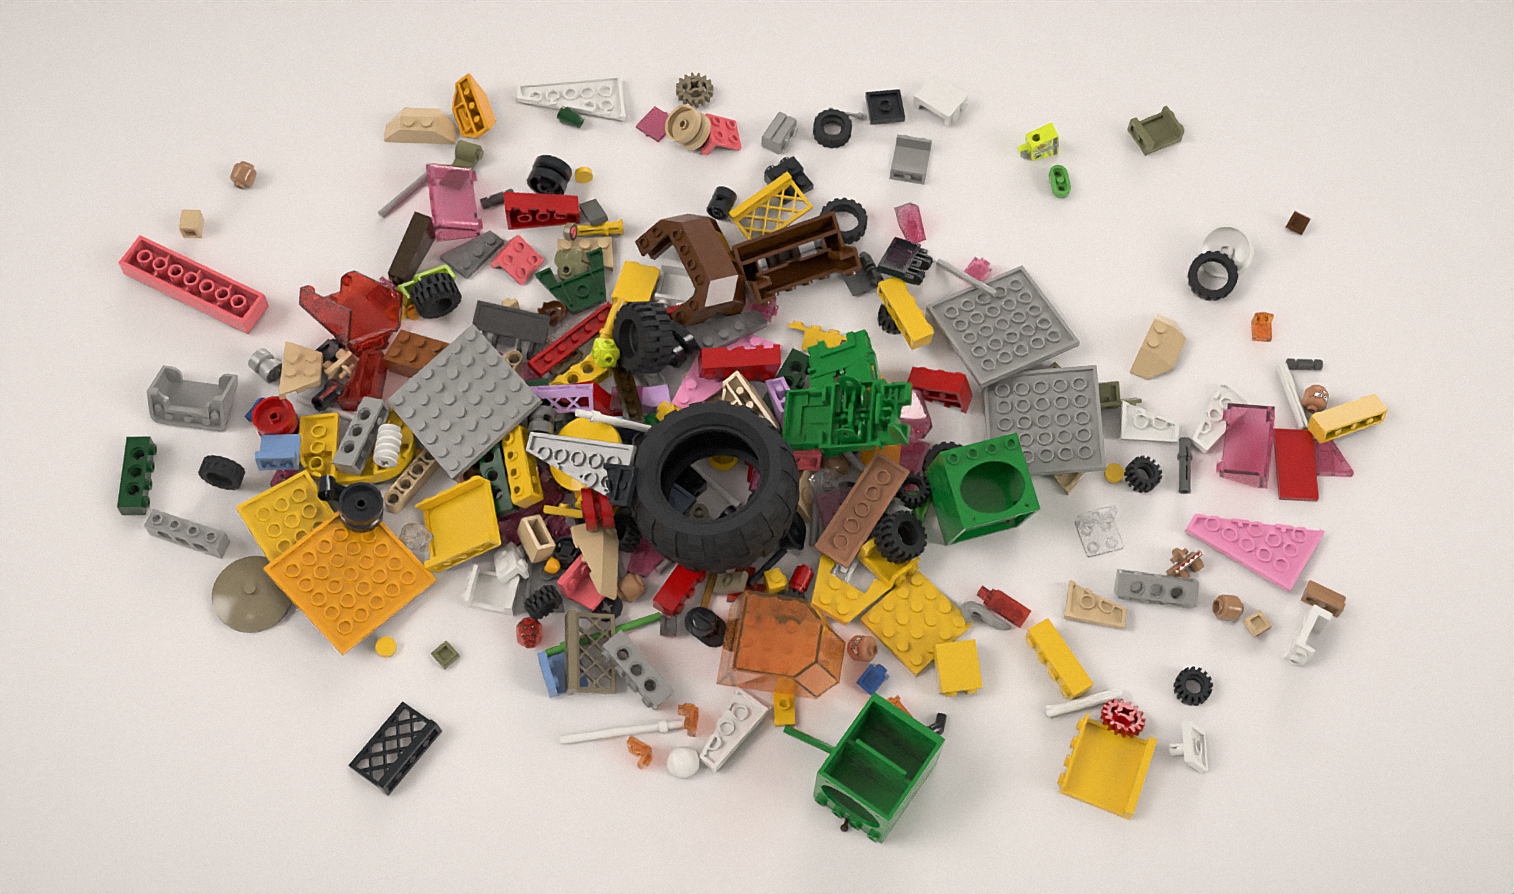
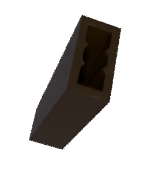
M414 212L388 271V277L392 285L398 287V285L412 281L436 239L432 217Z

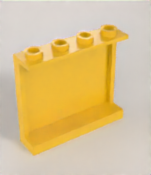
M479 475L473 476L470 480L463 483L455 484L454 487L448 490L440 491L431 498H425L422 502L415 505V508L422 510L430 553V559L424 561L425 569L434 573L442 572L501 545L491 484L489 480Z
M1086 713L1083 719L1079 718L1076 729L1079 730L1077 737L1073 736L1070 748L1073 750L1071 755L1067 754L1063 766L1067 768L1065 774L1061 773L1057 785H1060L1058 793L1130 820L1134 814L1157 739L1149 737L1148 740H1144L1136 736L1130 738L1128 735L1122 738L1120 733L1114 735L1115 731H1108V725H1103L1100 722L1089 719V713Z

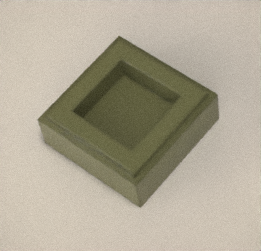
M447 640L431 653V656L444 670L460 657L459 653Z

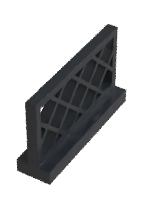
M402 701L348 766L389 796L440 735L442 730L435 721L429 720ZM404 709L407 710L410 719L399 721V715ZM423 721L426 723L421 730L414 731L415 722ZM410 724V732L400 734L399 726ZM396 726V735L386 737L385 731L389 727ZM411 737V743L408 746L401 747L400 739ZM397 740V748L386 750V741ZM382 742L383 751L372 753L374 744ZM397 753L398 758L396 761L387 763V755ZM383 756V764L373 766L372 758ZM369 759V767L362 769L357 767L361 760ZM384 769V775L380 780H375L373 778V771Z

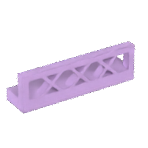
M593 384L529 386L540 399L546 398L552 403L549 407L552 408L555 405L557 408L553 409L556 410V413L576 412V409L594 410ZM580 397H589V406L581 407L576 401ZM560 398H567L571 403L567 407H561L557 401Z

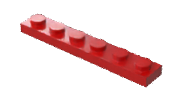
M609 301L529 360L527 366L539 378L544 376L599 334L601 328H604L612 304Z

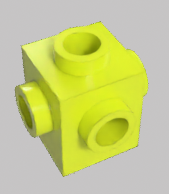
M595 338L591 349V357L597 366L602 368L615 367L616 360L620 357V350L613 339Z

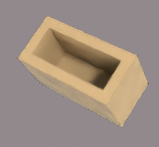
M540 514L522 518L516 533L531 562L537 563L549 560L556 545Z

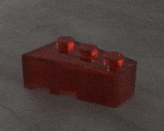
M364 351L353 369L354 373L351 379L345 383L343 393L336 399V402L343 411L356 412L364 396L382 399L388 370L383 360L385 356L383 351Z

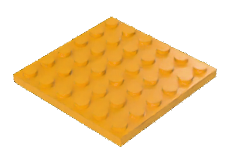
M339 511L263 568L264 572L342 656L436 582L434 575L425 569V566L382 521L372 531L357 533L347 529L342 524Z

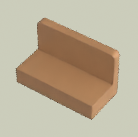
M1309 580L1301 597V601L1311 606L1315 604L1332 613L1334 617H1338L1346 605L1344 603L1346 600L1344 595L1312 580Z

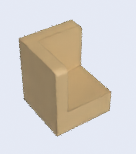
M183 209L179 224V230L183 238H202L204 217L201 210Z

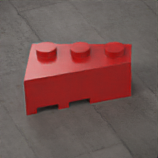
M912 367L907 382L912 384L913 397L931 403L933 400L944 403V407L950 408L951 405L961 408L962 413H967L973 394L966 374L946 372L941 369L932 370L925 367Z

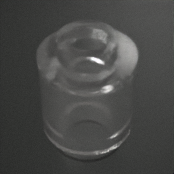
M558 322L548 334L546 343L551 345L571 330V326L566 322Z

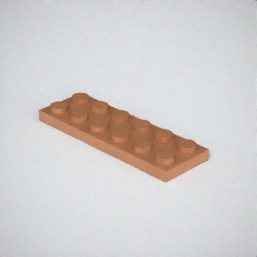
M876 451L815 544L814 549L847 569L910 471L879 451Z

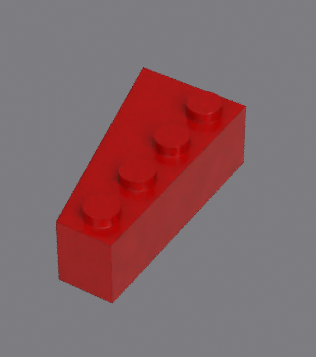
M504 192L508 230L566 225L568 222L580 224L578 196Z
M773 344V348H764V345H756V349H745L744 346H737L732 350H728L727 347L702 348L698 356L699 378L707 380H726L733 373L739 371L748 382L758 381L765 383V380L775 379L781 366L780 344Z

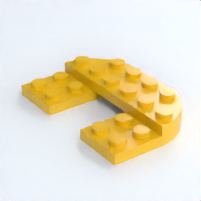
M390 407L391 411L385 424L399 426L401 429L400 433L402 434L399 447L400 452L398 453L399 458L397 460L398 464L394 468L377 465L373 460L376 447L374 445L360 476L340 472L332 463L339 446V413L300 416V462L316 482L323 475L333 476L336 479V483L340 485H350L357 482H382L399 475L412 462L417 447L415 434L394 409Z

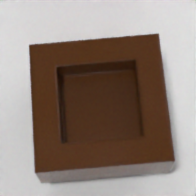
M1294 211L1286 228L1302 235L1311 218Z

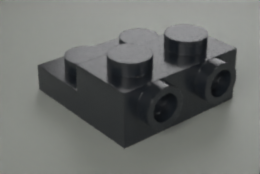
M794 156L790 158L784 157L780 164L776 166L770 165L764 172V181L767 185L788 172L803 194L814 187V184L803 172L804 168ZM792 186L788 187L784 192V196L794 197L795 190ZM783 199V204L785 205L792 200Z

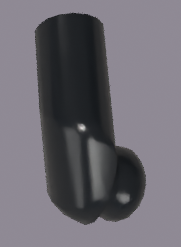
M937 713L935 723L926 727L941 735L944 732L947 715Z

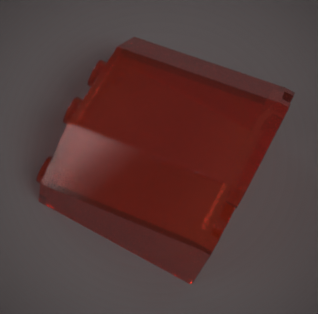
M353 270L345 273L340 280V291L324 297L315 293V288L311 285L300 287L299 306L357 358L386 349L389 345L388 339L393 332L397 333L401 326L403 293L358 271Z

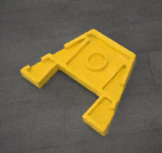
M821 553L810 606L838 623L846 626L889 591V588L883 582L875 578L867 592L863 593L830 574L836 562Z

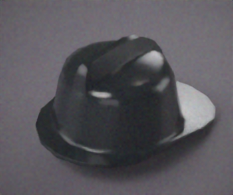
M797 511L795 516H793L787 535L784 539L778 541L779 549H797L801 551L804 548L807 531L806 524Z
M695 607L687 612L684 623L685 627L691 635L703 644L716 648L722 646L729 637L728 626L712 610L705 607Z

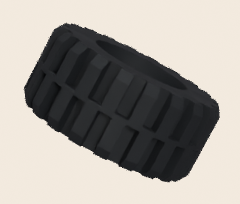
M655 301L628 302L620 308L616 314V319H614V329H612L613 340L620 350V357L617 361L630 374L659 373L671 360V352H673L674 348L673 325L670 323L671 319L667 315L666 309Z

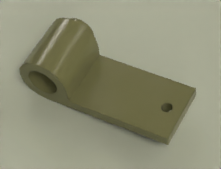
M459 140L455 147V160L441 180L440 186L460 191L478 161L482 159L484 154L482 147Z

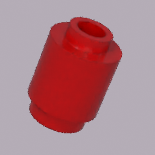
M805 564L796 566L790 578L788 589L793 588V592H796L797 589L800 591L799 594L806 592L814 576L812 568Z

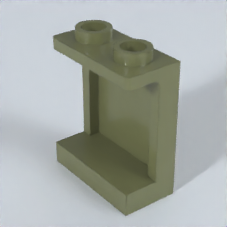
M1167 105L1163 107L1160 113L1139 121L1137 117L1131 119L1127 129L1145 156L1180 142L1185 132L1183 125L1178 122L1173 111Z

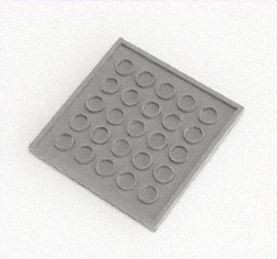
M1023 265L983 281V283L998 291V295L995 298L977 287L971 286L926 305V311L980 388L1076 348L1080 343Z
M474 324L467 328L386 400L454 481L543 403Z
M1097 365L1020 371L983 387L987 440L1017 432L1030 476L1106 471Z

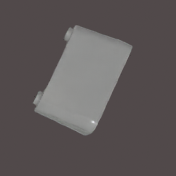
M163 365L147 390L150 417L153 421L160 424L221 431L228 422L238 387V375H221L218 382L219 385L183 380L181 371L176 367Z

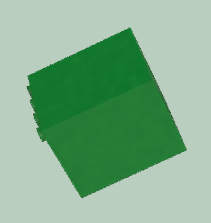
M1017 432L942 451L923 472L926 480H929V493L945 546L1019 527L1040 510Z
M874 692L818 770L813 792L814 800L823 807L826 805L832 809V813L838 818H847L851 827L858 831L861 829L867 833V837L871 841L882 844L936 766L945 739Z

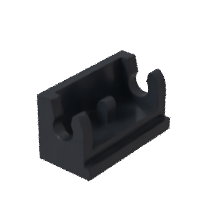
M691 466L687 467L675 481L676 484L696 498L707 490V481Z

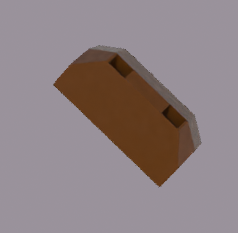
M835 211L732 246V252L745 276L746 295L751 303L761 306L771 304V300L777 299L776 296L779 295L780 291H793L797 285H810L813 283L812 280L817 278L819 280L827 279L830 277L829 274L834 272L851 276L857 274V270L862 269L856 247L845 246ZM814 242V249L800 253L798 246ZM765 258L767 265L760 267L758 260Z
M683 214L660 219L635 241L641 256H645L648 253L650 259L656 260L673 245L697 293L671 313L673 321L678 322L683 327L705 322L717 311L731 316L742 313L746 305L745 276L716 219L695 214Z

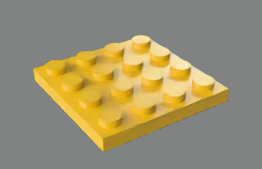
M307 470L236 506L238 514L269 563L334 515L327 501H322L317 497L318 487Z
M919 570L912 576H907L900 586H896L860 618V622L915 677L934 661L932 645L955 642L973 624L972 622L966 623L961 611Z

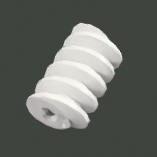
M383 424L378 428L373 460L377 465L386 468L397 466L398 453L400 452L399 447L401 445L400 440L402 439L399 426Z

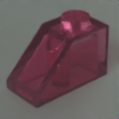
M910 202L894 207L898 225L905 239L915 243L926 240L919 206Z

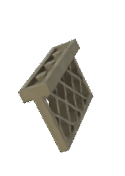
M576 610L567 611L565 615V694L616 693V671L614 669L616 666L610 661V667L605 671L597 663L603 656L601 655L595 661L588 654V651L593 646L602 652L601 646L597 642L603 637L609 640L615 635V614L576 613ZM579 618L587 619L592 625L585 631L579 625ZM601 619L610 620V627L606 631L597 624ZM593 627L602 634L596 641L587 633ZM583 636L592 643L586 650L579 644V640ZM584 655L592 662L586 670L579 664V660ZM594 665L603 673L597 680L588 673ZM584 675L592 682L589 687H580V678ZM605 675L611 682V688H603L598 681Z

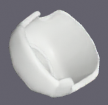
M678 747L668 756L666 766L672 776L684 779L696 773L699 768L700 759L693 749Z

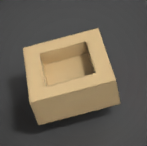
M1261 610L1243 620V624L1254 638L1272 627Z

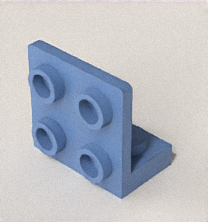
M262 435L260 452H255V461L259 471L299 469L301 435Z
M545 651L537 653L549 697L553 698L565 694V652L550 657L546 656ZM580 659L579 664L583 667L582 661ZM585 675L580 678V687L589 686Z

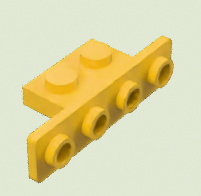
M794 320L792 324L788 323L787 326L805 331L802 350L808 351L807 347L817 345V342L825 340L828 348L841 345L842 340L847 341L846 336L839 335L840 331L829 329V332L821 331L822 327L811 325V328L803 326V322Z

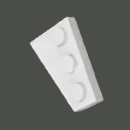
M1122 401L1120 439L1178 442L1179 423Z

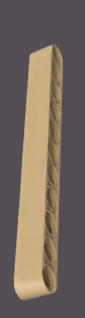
M509 351L503 357L518 375L522 372L524 363L519 351ZM426 447L385 493L384 502L390 513L397 514L401 512L441 466L435 458L427 460L433 456ZM422 471L421 474L415 475L416 472ZM404 486H410L408 489H402ZM392 500H398L394 504L390 503Z

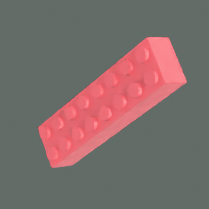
M139 235L118 262L124 275L246 334L250 333L269 307L264 294Z

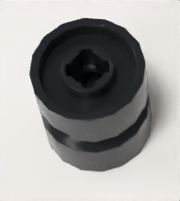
M725 186L717 187L706 208L707 213L714 219L726 220L736 202V193Z
M562 536L554 542L556 546L553 553L554 558L560 562V568L567 570L580 553L579 548L575 547L571 536Z

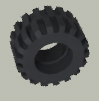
M444 272L423 277L415 283L410 291L412 302L419 316L424 319H436L445 316L458 307L462 298L453 277Z
M896 511L879 520L878 524L875 525L874 529L876 531L873 532V536L875 537L874 544H877L878 547L876 549L882 553L881 556L883 558H887L888 562H893L894 564H902L916 558L924 552V547L927 546L925 541L927 534L924 532L926 530L925 526H922V521L918 520L915 514L911 515L910 511Z

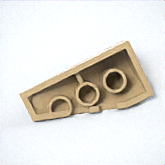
M598 521L597 530L587 531L586 523L572 526L570 529L573 543L576 548L581 549L583 554L581 559L583 563H587L591 570L589 575L598 593L610 599H616L619 549L616 528L604 529L601 521Z

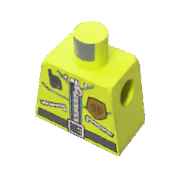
M1051 122L1025 135L1026 143L1017 146L1020 156L1029 153L1031 160H1039L1059 154V135Z

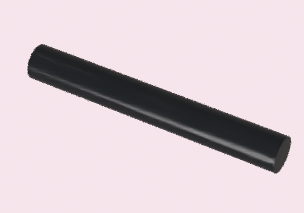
M779 549L747 580V587L752 588L764 576V572L770 570L788 551L786 549Z

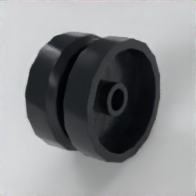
M551 155L537 156L527 178V185L538 194L564 195L567 184L572 176V169L565 161Z
M671 320L674 348L668 365L679 368L687 360V357H690L698 349L695 338L685 327Z
M357 482L347 486L339 496V516L342 524L347 529L357 533L369 532L379 526L384 512L381 492L376 486L367 482Z

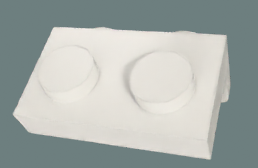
M512 541L493 554L497 577L502 584L518 573L525 579L529 577V567L525 560L526 553L521 546L517 547Z

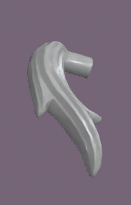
M967 601L961 605V614L966 623H971L973 621L972 616L988 624L990 628L993 627L998 630H1009L1011 628V625L997 618L989 612V608L979 603Z

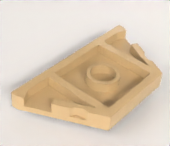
M285 341L279 388L280 399H285L286 394L294 391L299 394L307 389L320 386L323 364L321 352Z

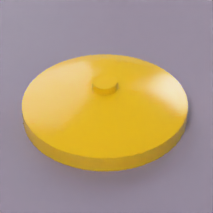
M581 417L568 423L557 434L559 436L622 444L621 437L613 425L602 422L593 423L589 422V419ZM550 465V470L555 480L569 491L581 493V488L589 487Z

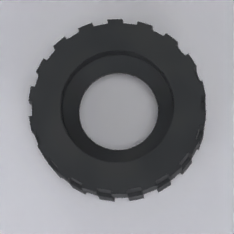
M839 109L823 110L814 119V139L825 148L833 149L844 146L845 143H848L849 138H851V119H849L845 112L839 111ZM827 123H836L840 125L841 131L839 134L831 135L824 131V126Z
M208 455L204 457L198 475L202 480L214 487L235 490L241 486L246 472L234 460L219 455Z

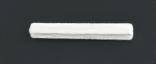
M1286 362L1279 363L1276 369L1298 428L1301 430L1308 429L1309 421Z
M1117 688L1045 707V714L1047 718L1091 708L1106 704L1108 700L1110 702L1113 699L1121 700L1123 694L1121 689Z

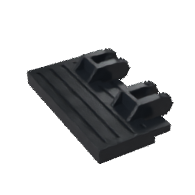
M894 237L880 260L876 271L902 279V281L909 284L920 285L926 277L925 272L922 270H929L934 261L932 256L927 255L928 250L921 248V244Z
M477 300L472 324L479 331H482L486 339L488 333L493 334L491 344L495 349L498 339L499 344L515 347L516 339H518L516 351H519L522 355L524 341L529 342L526 357L527 360H531L536 343L535 352L540 353L545 348L552 317Z

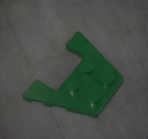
M601 247L586 253V257L592 267L591 270L557 283L550 267L535 273L536 279L558 301L562 302L572 315L607 302Z

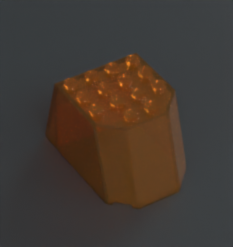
M745 590L729 608L716 684L818 699L827 690L840 683L846 642L831 622L807 599Z

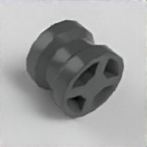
M661 615L660 635L671 634L676 636L677 616L667 618Z

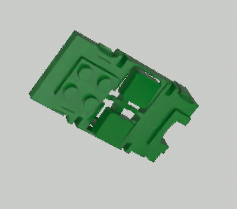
M865 329L846 333L847 342L839 346L828 348L825 340L817 342V345L807 347L810 355L808 357L809 365L811 367L807 369L810 375V388H823L824 383L837 382L835 377L845 376V374L857 377L859 381L881 379L877 356L872 349L871 339ZM843 402L841 403V413H837L836 417L845 414L843 411ZM847 419L836 421V424L840 425L839 429H841L842 425H848ZM856 419V424L862 421L867 427V422H870V419ZM825 449L824 453L827 458H830L846 452H828V450Z

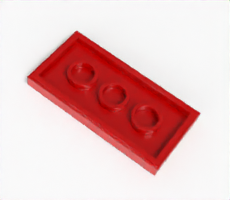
M1274 428L1273 438L1279 500L1317 502L1319 493L1312 433L1309 430Z

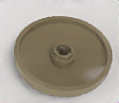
M249 556L236 560L219 574L212 589L213 608L219 619L235 631L256 633L267 630L279 623L290 610L292 601L264 572L263 568L269 564L266 557Z

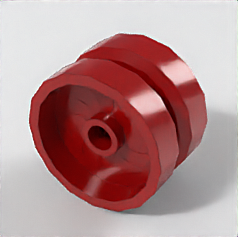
M271 396L260 401L253 409L252 421L260 437L262 435L299 433L300 420L288 399Z
M591 487L581 488L582 501L580 502L587 531L597 530V517H601L604 529L615 527L612 505L609 504V498L597 491L598 498L594 499Z

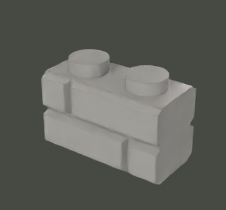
M778 112L762 136V147L778 155L783 149L786 150L789 146L790 138L795 137L798 132L797 120L787 116V114Z

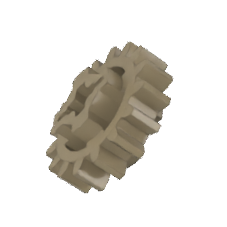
M691 72V76L685 74L684 79L679 78V83H676L678 101L683 100V105L688 103L690 106L695 105L696 108H698L699 104L705 106V101L710 102V97H713L711 79L707 80L706 75L700 77V73L697 76H694L693 72Z

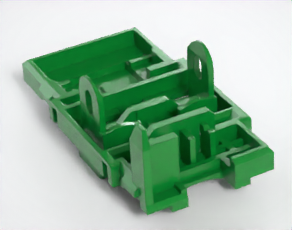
M845 375L839 378V382L824 383L823 388L813 387L786 390L782 437L789 444L792 451L815 450L817 448L821 453H824L825 449L828 452H857L875 450V446H878L879 449H884V446L899 445V443L909 445L911 427L908 424H901L902 406H912V384L903 381L887 383L885 379L859 381L857 377ZM844 390L843 411L845 414L836 417L837 413H841L842 391ZM866 418L870 419V422H867L866 427L862 421L856 424V419ZM847 419L848 425H842L841 429H839L840 425L836 424V421Z

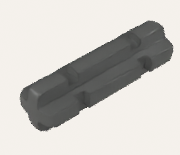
M513 189L505 190V192H514ZM502 191L490 195V198L484 197L480 199L481 206L485 209L490 207L491 204L494 206L503 203L504 193Z
M1288 358L1286 360L1289 369L1311 370L1313 368V370H1322L1323 360L1314 359L1313 361L1312 359L1295 360L1294 358Z

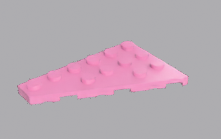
M752 334L727 346V348L732 350L737 346H744L745 349H756V345H764V348H773V344L776 343ZM700 351L671 404H676L680 410L689 407V404L702 401V403H705L714 395L717 396L723 392L722 385L725 381L724 379L707 380L699 378L698 356Z
M1195 514L1185 529V532L1288 593L1325 532L1322 529L1319 531L1308 530L1306 527H1293L1282 524L1269 525L1262 524L1259 521L1250 522L1235 518L1231 520L1221 519L1219 516H1206L1203 514Z

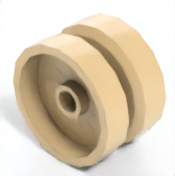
M687 104L676 107L669 114L665 124V132L668 138L687 150H695L701 147L707 140L711 129L708 117Z

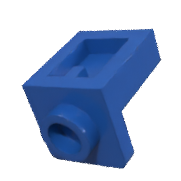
M870 664L856 683L872 696L890 676L886 673L888 670L881 664Z

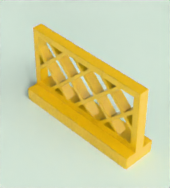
M786 172L731 210L729 218L736 224L745 238L750 240L752 239V232H759L765 235V233L767 234L789 226L813 209V206L794 183L791 175ZM790 186L795 190L794 197L784 196L785 190ZM780 198V207L769 206L770 200ZM783 199L794 200L792 209L782 208ZM796 201H801L807 207L803 210H796L795 203ZM758 208L766 209L765 217L755 216V211ZM769 209L779 211L778 219L767 218ZM781 211L792 212L791 218L789 220H780ZM744 218L752 219L751 227H743L740 221ZM754 219L764 221L763 229L753 228ZM767 221L776 222V229L773 231L765 230Z

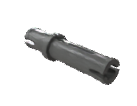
M1181 437L1179 439V453L1177 454V459L1179 460L1178 492L1180 494H1189L1191 492V460L1193 459L1191 438Z

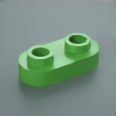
M1062 165L1052 166L1049 172L1052 193L1057 198H1066L1071 190L1067 169Z

